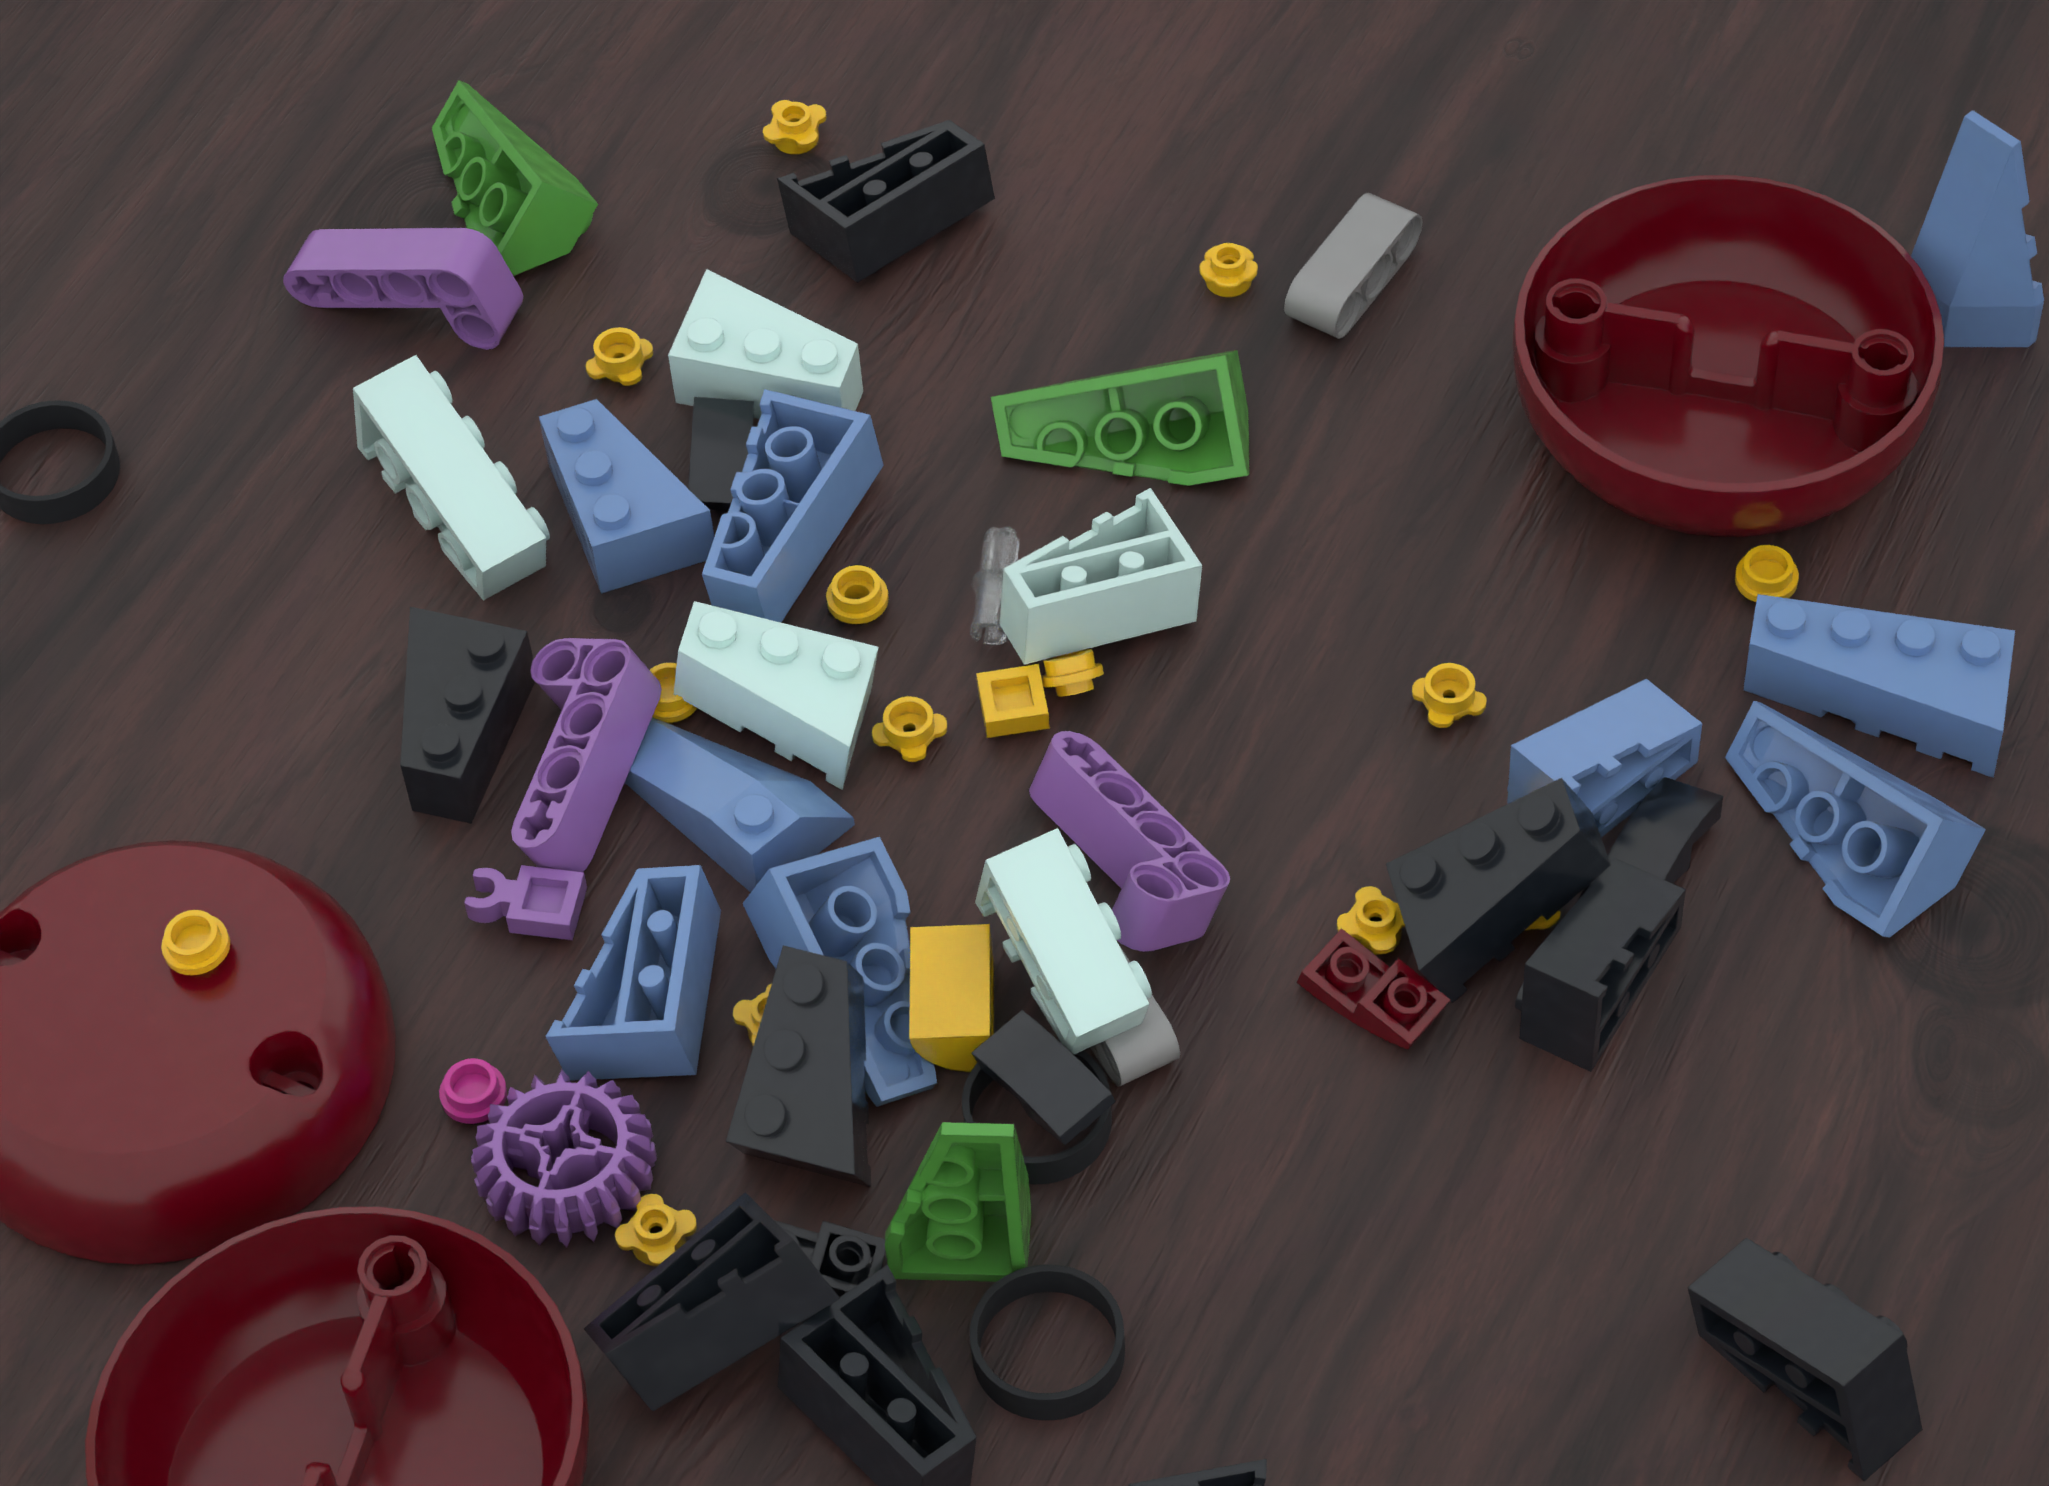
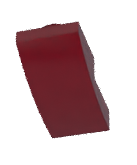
M1342 928L1303 969L1297 980V984L1335 1012L1370 1033L1407 1050L1450 1002L1447 996L1398 958L1389 967Z

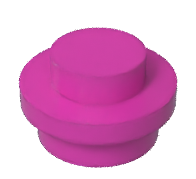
M470 1058L459 1061L450 1067L440 1085L439 1097L445 1113L450 1118L461 1123L475 1124L489 1120L490 1104L504 1106L507 1098V1087L503 1075L497 1068L484 1060Z

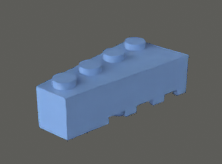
M764 389L759 404L762 414L757 427H751L746 442L748 455L742 472H736L730 489L733 499L728 513L721 516L702 577L712 606L781 623L884 465L871 415Z
M1758 594L1749 644L1744 691L1821 718L1827 712L1836 714L1855 723V730L1875 737H1879L1881 731L1916 742V751L1938 759H1941L1944 753L1973 762L1972 771L1994 778L2004 730L2015 630Z

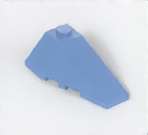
M1973 110L1964 116L1911 257L1921 268L1934 292L1942 317L1944 347H2029L2037 340L2044 295L2042 283L2032 280L2029 260L2037 254L2036 241L2034 236L2025 234L2022 208L2030 201L2021 141Z
M1753 701L1725 756L1764 811L1772 813L1793 840L1790 846L1799 858L1808 861L1826 884L1822 889L1834 905L1884 937L1890 938L1956 887L1986 830L1931 795L1761 702Z
M653 717L625 780L626 785L750 893L770 868L819 854L855 825L854 818L811 781Z
M876 837L770 868L742 904L775 969L777 968L784 945L847 961L863 976L867 1060L864 1061L865 1092L873 1103L878 1107L932 1089L937 1084L935 1066L933 1063L922 1058L913 1049L909 1039L910 943L906 918L910 915L908 894L881 838Z

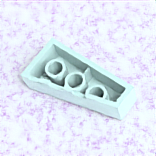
M417 355L353 388L357 448L367 460L378 457L384 468L381 471L382 477L395 494L406 488V494L414 517L425 530L438 527L442 531L438 533V540L442 551L483 601L546 566V541L550 539V534L543 518L535 508L530 507L526 510L515 495L517 487L511 473L501 461L493 464L483 450L485 443L477 425L469 416L461 418L451 405L453 402L451 392L437 371L429 373Z

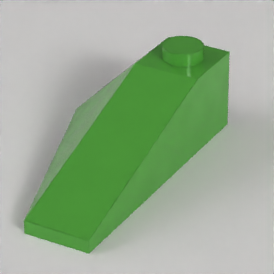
M458 80L432 126L443 173L454 179L458 195L451 202L454 214L464 218L466 228L483 233L491 239L513 276L569 254L580 235L589 228L593 212L598 203L574 175L469 84Z
M1238 350L991 397L1002 457L1065 467L1075 466L1113 472L1112 474L1152 478L1187 486L1249 475L1248 405Z
M942 1122L885 1233L887 1265L895 1279L997 1282L1014 1271L1028 1267L1031 1226L1029 1177L1014 1124Z

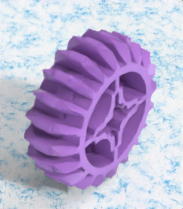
M561 1069L556 1083L545 1085L534 1074L531 1091L524 1094L510 1087L507 1096L509 1106L490 1104V1112L488 1113L490 1124L477 1126L476 1141L478 1147L472 1149L471 1162L477 1175L474 1180L478 1194L486 1201L488 1211L495 1218V1221L505 1219L507 1228L512 1231L514 1236L530 1229L532 1239L540 1246L551 1233H557L559 1241L567 1248L572 1238V1233L584 1231V1234L594 1242L598 1234L597 1225L605 1222L618 1228L622 1221L620 1209L637 1211L636 1205L641 1200L639 1191L651 1190V1183L653 1181L651 1168L655 1166L657 1154L655 1144L651 1141L653 1133L650 1121L646 1119L645 1114H641L639 1103L634 1099L633 1095L622 1097L620 1088L616 1086L614 1080L598 1087L596 1078L588 1071L577 1083H571L569 1076ZM589 1129L607 1136L616 1144V1148L602 1146L601 1139L588 1135ZM513 1167L526 1169L528 1176L540 1179L539 1186L535 1187L522 1181L512 1172Z

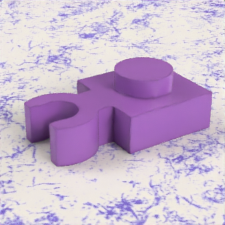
M521 865L517 880H509L501 872L492 868H478L474 870L473 880L476 891L491 892L492 894L486 898L466 897L464 904L469 919L479 923H489L506 916L509 933L573 940L587 890L584 872Z

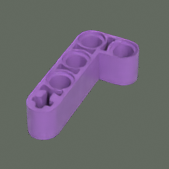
M468 228L314 230L308 235L283 279L286 290L299 302L311 307L440 308L460 339L473 347L485 350L493 349L499 345L520 308L524 297L521 288L491 239L483 233Z
M558 639L543 647L532 662L531 676L533 680L561 709V714L511 830L512 840L537 867L583 872L587 869L593 859L660 700L662 691L660 681L624 641L617 639Z
M1061 731L1054 734L1030 786V797L1121 888L1120 894L1112 908L1121 931V939L1117 941L1133 950L1145 952L1202 937L1230 882L1229 872L1099 744L1080 733Z

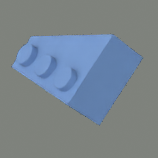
M597 399L539 416L548 465L601 594L707 560L714 539L710 510Z
M1648 679L1642 680L1512 744L1507 804L1562 778L1593 813L1600 836L1603 837L1631 815L1664 777L1676 780L1698 762L1702 723Z
M701 865L639 868L636 870L601 934L605 942L591 969H582L574 984L577 995L563 1020H554L546 1035L548 1043L563 1071L569 1076L570 1081L580 1080L588 1071L596 1079L696 1075L721 909Z

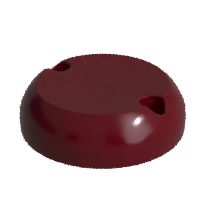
M1698 175L1667 179L1622 192L1582 212L1555 234L1542 248L1529 268L1519 292L1513 328L1514 369L1521 403L1533 429L1557 462L1582 486L1609 505L1634 518L1661 528L1711 537H1751L1802 527L1834 514L1865 496L1896 470L1912 451L1922 434L1940 385L1944 348L1942 317L1930 284L1921 268L1904 247L1881 226L1855 209L1826 195L1797 185L1765 178L1736 175Z
M170 840L113 848L80 859L49 874L26 889L0 912V1221L36 1244L69 1256L104 1263L138 1265L176 1262L202 1256L230 1238L265 1223L293 1216L312 1203L333 1184L361 1151L378 1122L390 1090L395 1066L396 1031L389 992L378 961L354 919L334 897L310 879L268 857L241 848L220 844ZM189 910L205 911L211 916L218 918L225 925L230 937V949L222 963L213 970L200 975H184L171 969L166 963L161 948L168 923L178 914Z
M338 1207L304 1212L265 1223L230 1238L198 1257L170 1279L138 1312L118 1340L106 1363L90 1407L85 1439L86 1479L88 1486H582L587 1466L589 1441L586 1383L572 1336L554 1301L536 1277L519 1261L484 1236L449 1220L410 1210L386 1207Z

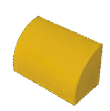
M990 924L910 927V1043L922 1058L937 1066L955 1071L971 1072L977 1064L972 1052L994 1034V955Z

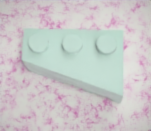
M706 269L668 354L676 403L693 406L694 397L754 401L753 418L760 419L762 413L759 404L764 389L856 411L863 394L857 343Z
M1149 488L1136 495V502L1133 507L1116 516H1112L1108 512L1103 513L1092 520L1091 530L1069 541L1062 536L1003 568L1000 626L1025 665L1196 622L1202 564L1152 489Z
M694 601L678 650L673 695L682 697L687 703L740 733L744 728L751 730L774 743V752L790 761L797 756L827 773L825 781L843 790L871 693L879 647Z
M1057 828L985 860L975 903L984 917L995 912L999 916L1010 939L1002 942L1003 949L1012 963L1021 959L1034 984V987L1031 988L1033 998L1061 1043L1074 1055L1142 1024L1149 1006L1147 999L1152 997V992L1148 979L1139 963L1135 960L1128 963L1117 943V940L1121 939V931L1113 911L1106 902L1097 904L1086 882L1091 880V874L1081 850L1075 844L1067 846Z

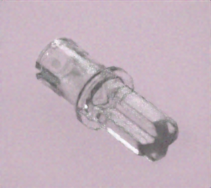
M1008 526L1002 528L991 527L984 534L980 571L975 573L971 583L972 590L976 593L973 622L970 626V635L974 640L979 641L982 637V629L985 628L983 644L1000 645L1009 640L1000 626L1003 568L1018 561L1020 540L1016 536L1015 529Z

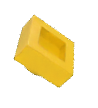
M1039 664L976 673L978 694L987 738L1050 729L1049 713Z

